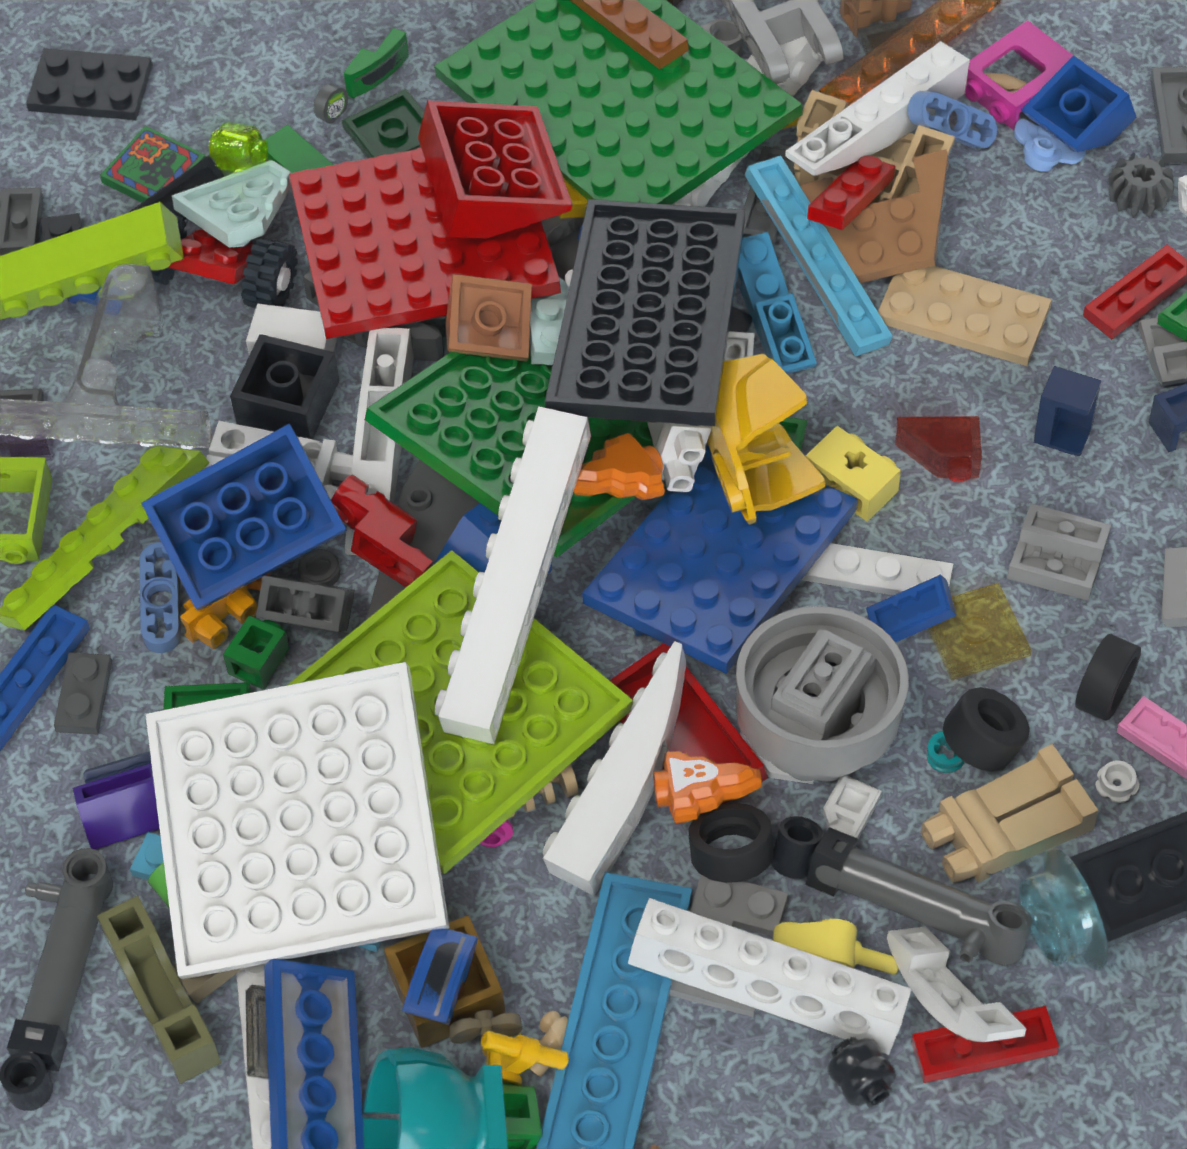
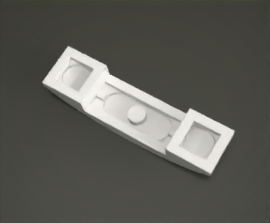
M926 926L888 931L887 941L891 953L906 983L925 1009L947 1029L966 1039L980 1042L1024 1036L1026 1028L1001 1002L982 1004L946 967L950 950Z

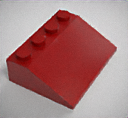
M427 100L418 139L449 237L487 239L571 211L573 204L538 107Z

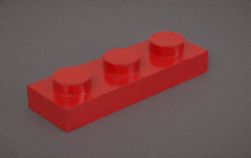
M874 156L861 157L859 161L852 163L808 205L807 219L843 230L894 180L895 165L882 162Z
M1168 244L1087 304L1084 307L1083 317L1112 340L1187 282V259Z
M1041 1006L1011 1013L1026 1028L1023 1037L980 1042L959 1036L946 1027L912 1034L911 1043L923 1083L1058 1055L1059 1044L1047 1007Z

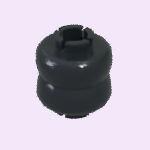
M851 1037L839 1043L834 1048V1051L831 1052L833 1058L828 1065L829 1076L841 1087L843 1095L849 1104L856 1106L866 1104L867 1107H873L874 1104L876 1106L883 1102L892 1093L893 1090L890 1086L896 1078L895 1069L887 1059L882 1057L881 1050L874 1040L868 1038L857 1040L856 1037Z

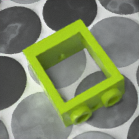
M0 457V492L33 493L27 533L0 534V560L11 564H22L25 561H39L53 481L46 458Z

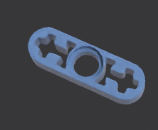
M918 91L909 101L908 115L911 122L916 126L921 125L954 136L956 142L969 147L986 148L996 138L997 124L994 117L979 109L938 92ZM926 107L935 109V115H929ZM955 110L957 122L955 127L951 129L949 126V116ZM971 124H976V127L979 128V132L975 130H969Z
M156 542L145 547L140 554V623L145 646L152 652L166 653L173 650L181 639L180 578L162 542ZM158 557H164L165 559L162 564L164 577H157L154 564ZM158 591H167L172 594L171 599L163 605H154L149 602L150 597ZM164 617L167 631H165L163 638H156L155 634L158 632L157 618Z

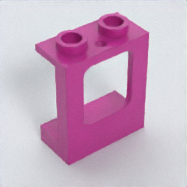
M1027 20L969 61L964 95L970 101H977L985 107L996 122L1005 123L1014 131L1015 125L1019 120V114L1022 112L1021 109L1073 55ZM1014 50L1042 74L1018 91L1011 93L1004 90L985 75L983 70Z

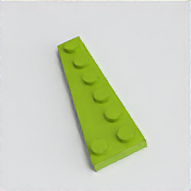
M156 446L147 450L140 457V463L130 474L121 477L114 484L113 491L106 499L90 508L86 514V519L79 527L62 537L59 547L52 555L34 566L31 576L25 583L6 595L3 605L0 607V622L6 627L25 631L64 596L73 585L78 583L93 569L94 562L92 559L96 555H102L116 549L124 541L121 533L127 527L137 522L143 524L149 519L141 504L142 502L202 471L209 464L203 453L198 450Z

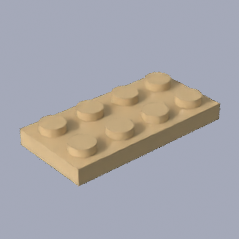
M930 266L893 275L878 313L886 326L1028 366L1051 308L1052 299L937 266Z

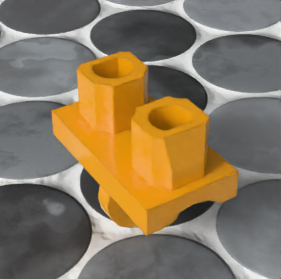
M246 585L200 611L195 609L191 599L183 604L186 612L180 616V619L186 628V633H184L186 638L192 643L199 639L210 648L216 649L229 635L228 627L221 620L231 614L243 624L249 615L252 617L256 616L258 607L257 602L248 592Z

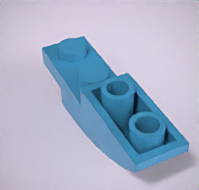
M764 232L744 237L742 239L738 275L741 281L740 292L752 317V322L766 356L773 359L786 374L816 367L817 362L794 295L788 292L769 233Z

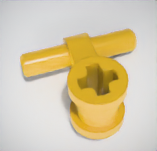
M487 1031L481 1039L482 1053L487 1057L486 1065L501 1066L502 1083L522 1086V1077L519 1074L535 1063L563 1070L569 1062L567 1052L540 1045L538 1039L519 1034L516 1037H510Z

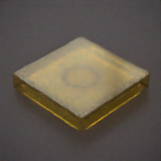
M999 582L952 596L957 616L928 628L951 681L1031 656L1032 650Z

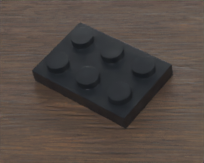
M43 48L26 101L27 109L31 112L136 121L153 66L151 57Z

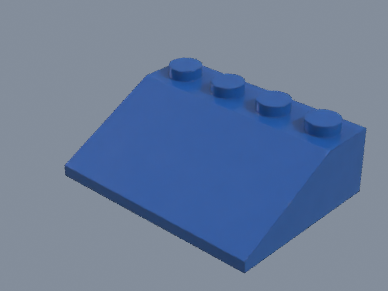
M290 424L141 503L197 611L347 531Z

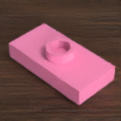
M1143 696L1118 724L1117 733L1187 779V724Z

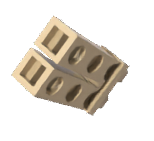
M1050 744L1039 750L1035 759L982 787L966 791L955 799L950 796L941 800L938 813L922 823L921 836L931 849H935L950 841L955 847L956 851L943 856L942 860L944 871L952 883L973 876L979 883L990 878L989 874L999 872L1094 830L1099 810L1077 779L1073 780V772L1055 746Z

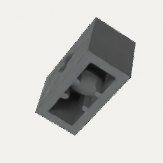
M264 575L256 617L335 632L347 631L355 589L276 575Z

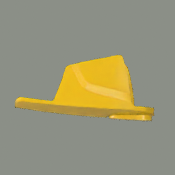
M764 354L724 361L715 426H711L712 429L707 440L715 470L732 513L741 511L749 525L756 523V511H770L826 486L824 477L793 443L782 425L779 424V422L784 421V419L807 404V396L773 359L768 358Z

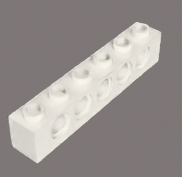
M651 898L648 899L628 960L630 965L842 1039H850L851 1037H856L857 1040L863 1038L872 1039L878 1044L881 1052L888 1055L901 1027L911 988Z

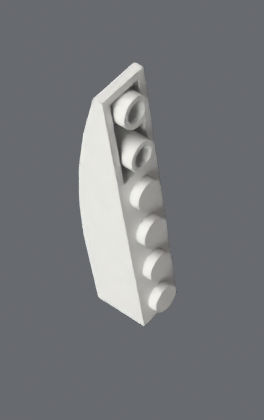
M940 41L787 149L785 157L813 176L857 162L861 157L870 156L890 146L918 127L911 122L908 115L909 101L916 92H938L955 100L965 94L970 59ZM926 107L929 115H935V109Z
M381 328L369 331L359 398L351 475L353 474L369 484L366 495L376 494L379 491L385 495L386 499L394 503L401 446L364 419L367 407L411 379L414 356L410 329ZM347 526L345 554L356 555L350 551L354 530Z
M674 641L667 653L662 652L659 655L652 670L653 677L646 689L640 688L633 698L631 714L624 724L619 723L610 737L608 752L603 760L597 759L592 765L587 778L588 785L581 796L576 795L569 803L565 814V823L558 833L553 832L545 843L543 859L548 872L593 896L596 895L602 886L605 872L609 873L646 809L654 791L653 771H661L663 768L664 754L669 751L681 704L686 669V658L682 644Z

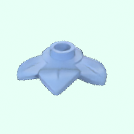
M1022 118L1015 125L1014 137L1024 146V161L1034 170L1049 171L1059 162L1076 164L1085 156L1086 150L1076 152L1046 129Z

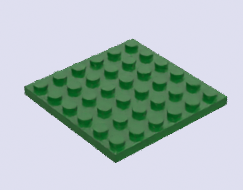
M450 352L367 407L364 420L498 515L503 496H510L514 484L511 482L513 463L517 457L522 458L526 445H523L525 426L528 420L534 421L538 407L545 408V399L553 365L532 364L530 352L527 361ZM588 417L591 438L582 464L592 461L593 453L602 449L606 440L626 433H630L642 447H654L647 421L608 420L605 418ZM573 493L553 556L559 557L636 497L617 498L607 493L588 497Z

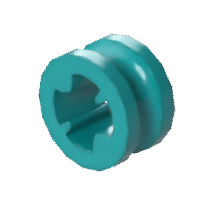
M943 731L934 734L928 742L927 761L938 772L954 773L963 766L964 761L955 753L951 759H948L945 754H939V748L943 745L948 750H952L945 740Z

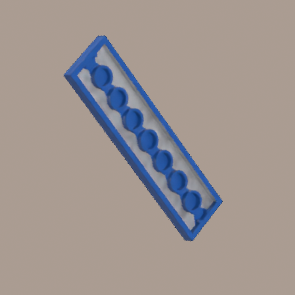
M271 959L264 965L271 1149H364L355 971Z

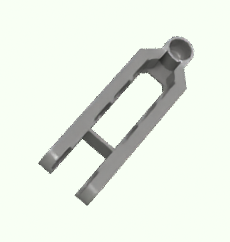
M721 0L762 73L775 84H780L790 78L789 67L779 45L803 36L806 37L815 54L820 53L825 64L831 65L843 60V51L838 35L817 0H785L786 2L760 12L753 0Z

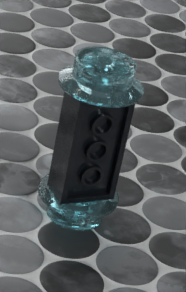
M1187 811L1071 857H1068L1058 848L1046 851L1043 860V872L1023 879L1019 885L1021 906L1031 914L1033 919L1030 932L1040 951L1051 964L1059 966L1080 958L1091 969H1102L1107 963L1109 947L1187 917Z

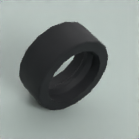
M1107 634L1096 649L1085 671L1077 692L1075 707L1104 721L1110 720L1133 679L1140 659L1141 647L1113 634Z
M737 802L722 803L715 810L699 814L696 820H692L688 828L691 863L699 874L710 880L724 883L743 882L761 874L769 867L773 859L771 821L763 811L752 805ZM725 835H738L754 840L750 844L736 849H721L709 845L712 841Z

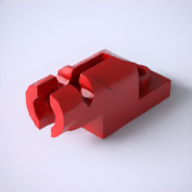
M353 474L348 476L335 491L331 501L341 520L350 529L354 530L350 551L404 587H407L432 567L433 561L420 549L409 546L414 539L417 520L411 514L386 499L385 495L379 491L376 494L366 495L369 484Z

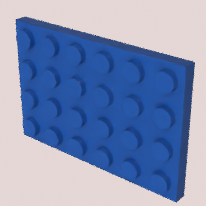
M707 446L703 460L699 462L695 472V481L691 491H669L582 592L583 604L666 645L672 646L674 641L682 644L685 654L727 674L738 660L740 651L747 638L756 628L774 615L856 512L858 499L826 485L824 488L779 508L770 511H756L757 521L749 525L741 511L732 513L718 479L709 446Z

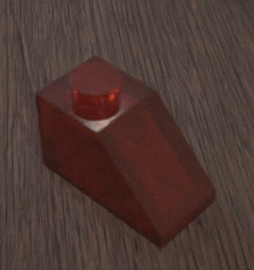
M979 416L897 417L895 445L937 478H949L954 482H964L970 478H979L982 459Z

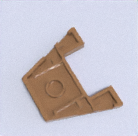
M947 149L912 157L920 189L918 193L869 204L843 230L824 225L860 283L936 264L941 227V210L943 198L945 197V180L949 167ZM830 177L802 184L800 187L811 203L833 182V178Z

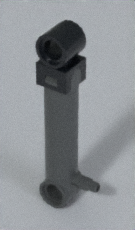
M791 816L781 821L771 861L772 867L781 875L792 879L807 877L805 885L834 897L838 889L964 940L961 952L959 953L960 959L964 962H971L979 952L985 959L999 965H1012L1021 959L1033 919L1031 914L1019 904L1009 901H999L992 904L856 848L858 838L831 827L823 836L821 827L809 818Z
M81 848L67 856L62 868L64 876L63 885L30 882L25 887V894L28 897L56 902L57 905L22 1020L15 1019L7 1045L10 1057L4 1061L0 1068V1081L10 1102L16 1108L23 1111H33L41 1108L49 1101L53 1093V1083L47 1070L56 1072L60 1070L67 1046L65 1033L99 921L97 915L101 914L104 901L113 890V880L105 858L99 851L92 848ZM96 874L89 881H80L86 875ZM36 1077L31 1085L21 1088L17 1087L24 1078Z

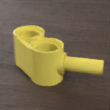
M826 919L820 922L807 923L784 922L776 925L773 930V941L853 969L858 964L895 975L899 970L892 955L862 947L861 942L856 940V926L846 920Z

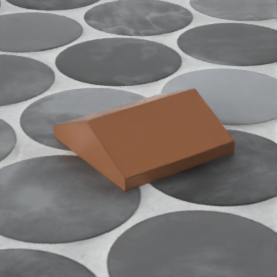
M453 274L446 316L448 352L527 361L529 358L532 284Z

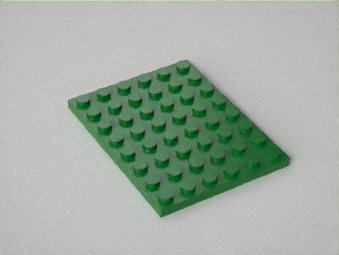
M535 0L434 66L436 77L467 103L538 107L563 178L587 200L672 205L803 115L802 103L666 0H636L688 39L689 50L662 69L657 68L570 0Z

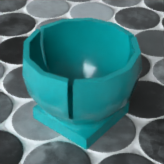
M414 1047L387 1049L377 1055L368 1079L363 1112L399 1114V1119L363 1117L364 1149H508L501 1066L482 1065L474 1077H469L441 1053Z

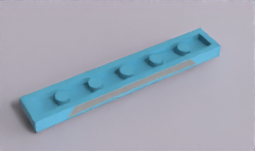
M782 156L747 166L745 172L746 179L855 357L889 345L893 335L824 224L807 219L810 201Z

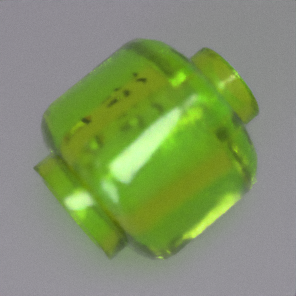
M225 122L218 130H214L211 134L209 155L215 161L218 168L223 171L236 173L259 165V163H264L267 158L268 143L266 140H262V134L256 126Z

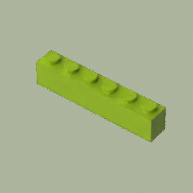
M161 202L0 256V320L9 317H22L29 310L41 306L58 305L65 298L77 294H90L96 292L101 286L113 282H126L133 279L137 274L149 270H162L169 267L171 263L184 259L177 217Z

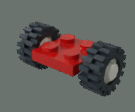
M176 216L184 259L173 262L169 267L162 270H149L135 275V278L167 285L169 280H173L175 270L230 284H236L245 277L241 281V288H244L241 293L244 305L256 308L257 304L284 307L285 300L290 295L289 291L293 289L295 284L293 283V278L297 275V270L295 269V266L298 264V258H296L297 250L294 249V245L263 237L256 241V245H253V242L250 241L245 246L229 248L203 229L195 230L187 236V230H185L186 222L183 221L182 217Z

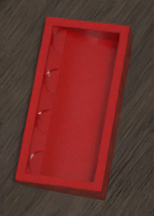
M662 643L609 681L633 700L637 691L642 687L646 689L652 679V670L659 655L662 652L667 653L671 646ZM686 667L681 704L668 752L681 751L682 753H687L690 757L709 758L716 764L738 763L760 770L762 782L768 779L763 763ZM632 711L624 716L620 722L624 724Z

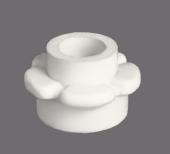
M1111 761L1097 773L1099 779L1096 781L1095 786L1098 793L1102 797H1109L1112 802H1126L1129 800L1130 795H1135L1138 792L1139 780L1136 777V772L1130 764L1124 761ZM1119 781L1121 785L1115 786L1113 782Z

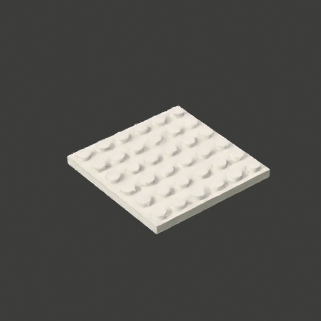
M406 662L145 714L178 977L188 979L266 964L271 959H292L427 933L436 929L449 928L410 667Z

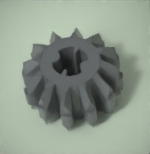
M1132 153L1128 160L1119 158L1118 163L1112 169L1108 178L1110 201L1117 202L1118 212L1130 208L1133 218L1138 211H1143L1148 218H1150L1154 210L1163 212L1174 192L1172 169L1165 168L1164 159L1151 160L1149 153L1144 158H1139L1135 153Z

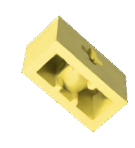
M836 426L806 455L807 459L824 477L826 485L858 499L855 514L866 522L899 491L901 470L897 468L896 464L890 458L880 456L867 447L860 437L847 433L839 426Z

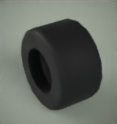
M983 687L969 689L964 693L945 718L943 725L945 740L952 751L965 763L979 770L990 772L1004 769L1013 760L1028 740L1030 731L1027 718L1017 704L1007 696L993 689Z

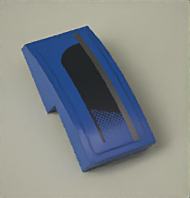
M446 928L431 930L417 963L402 1011L410 1015L449 1025L461 983L466 982L478 937Z

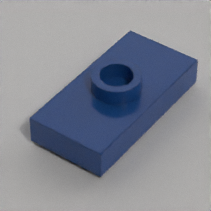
M941 574L866 608L869 620L889 634L895 643L957 616L947 580Z

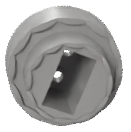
M809 606L785 611L768 619L756 628L747 638L740 651L736 668L735 697L738 725L753 749L761 757L793 778L800 781L818 780L830 782L837 780L840 776L853 773L878 760L893 742L899 730L909 687L908 668L901 650L889 634L877 624L861 615L844 609L824 606ZM812 693H814V694H816L817 696H816V697H811L810 695H811Z

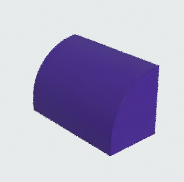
M152 763L72 788L90 848L94 850L160 829Z

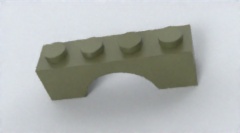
M137 895L97 915L104 936L179 1084L221 1064L214 1040L195 1004L191 1002L139 896Z

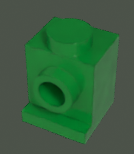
M249 615L223 653L228 675L244 682H250L251 685L265 690L269 684L270 677L289 650L286 632L280 625L271 620L261 621Z
M503 1083L508 1149H535L542 1136L535 1087Z

